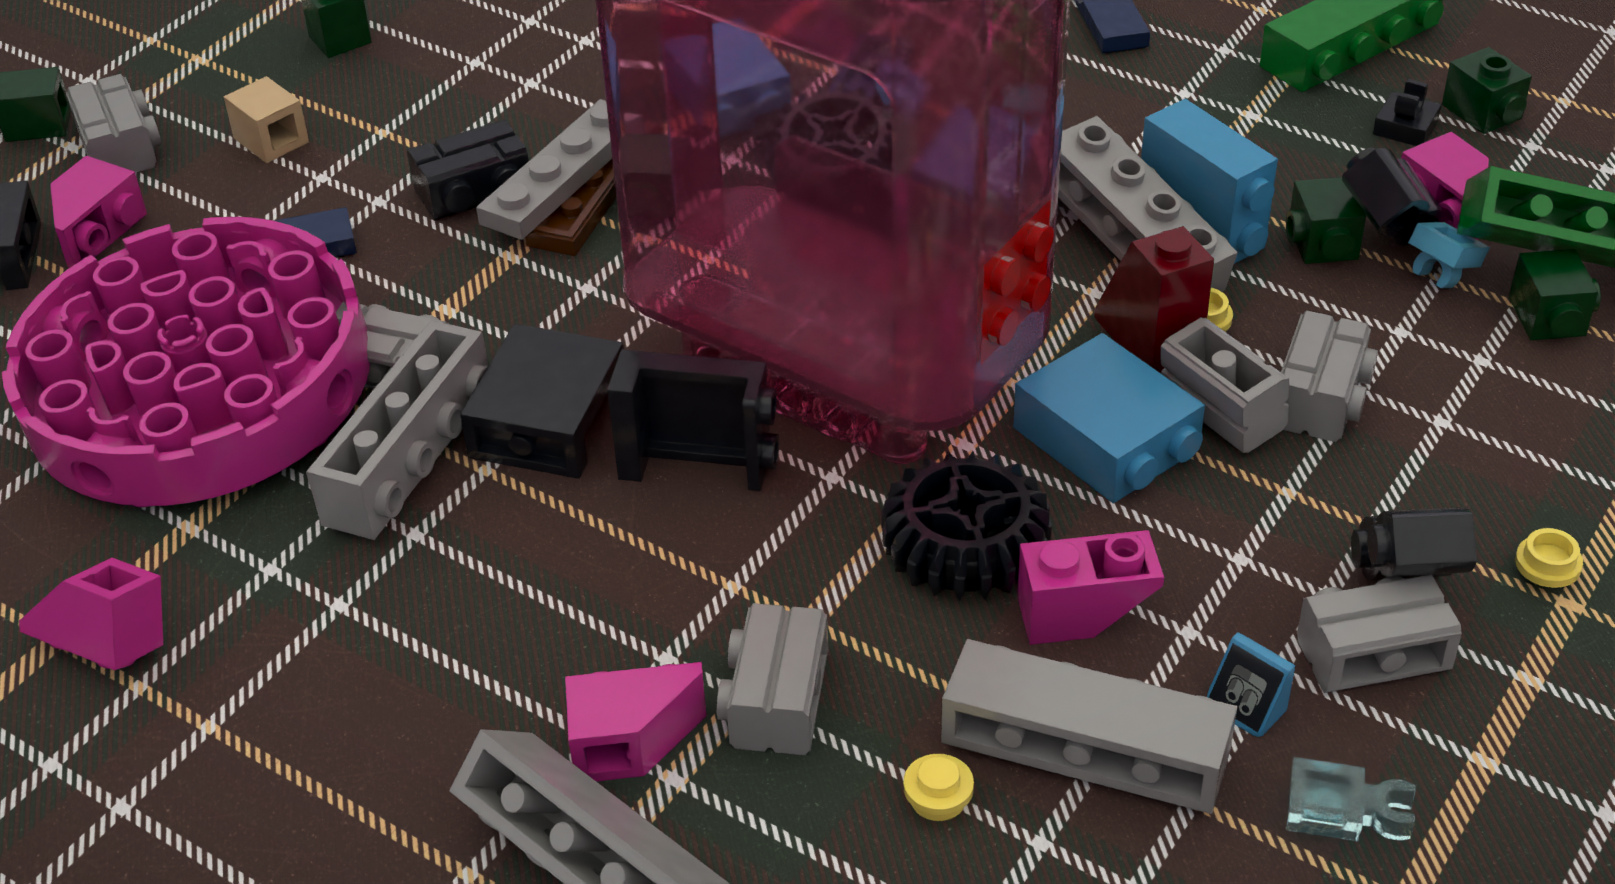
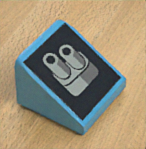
M1237 632L1229 643L1209 688L1207 697L1215 701L1238 706L1235 725L1253 736H1263L1288 709L1295 665Z

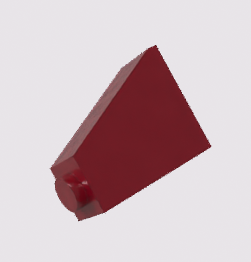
M1184 226L1132 241L1097 303L1094 317L1116 343L1161 373L1164 369L1161 365V345L1165 342V339L1201 317L1207 318L1214 258Z

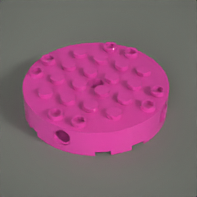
M252 217L203 218L202 228L174 233L170 224L122 239L125 248L100 261H97L92 255L84 258L53 280L35 297L15 324L6 344L9 360L7 370L2 371L3 387L33 454L41 466L64 486L82 495L101 501L136 507L167 506L215 498L258 483L289 467L313 449L325 443L328 436L349 415L364 389L370 371L371 362H369L367 354L368 330L351 274L342 259L337 260L336 257L327 251L324 241L307 231L285 223ZM344 302L347 311H343L342 320L339 324L336 311Z

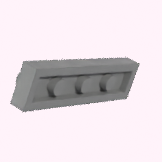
M599 99L476 207L479 224L523 240L623 149L630 131L642 132L644 130L642 112L620 106L615 102Z

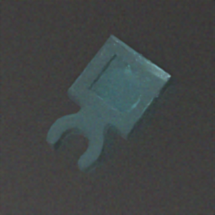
M1293 757L1289 781L1286 830L1359 841L1363 825L1372 827L1377 833L1388 839H1411L1415 814L1397 812L1391 809V807L1411 810L1416 785L1400 779L1386 780L1378 785L1365 784L1364 767Z

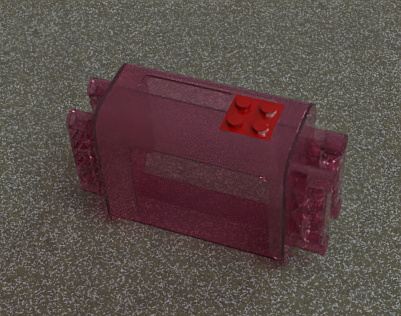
M595 0L624 262L623 292L630 306L643 315L681 331L683 355L766 362L767 388H776L777 413L835 439L845 440L878 455L887 462L907 464L918 460L926 452L927 431H941L958 426L978 414L1043 344L1050 331L1070 0Z

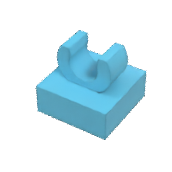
M1445 222L1417 223L1408 242L1423 251L1416 257L1413 263V273L1429 275L1436 261L1441 264L1442 274L1436 284L1440 288L1454 287L1461 279L1462 268L1481 267L1490 247L1473 237L1457 234L1458 229Z

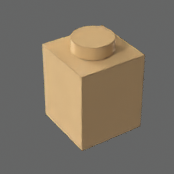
M267 76L223 96L233 138L265 163H269L309 143L300 100Z

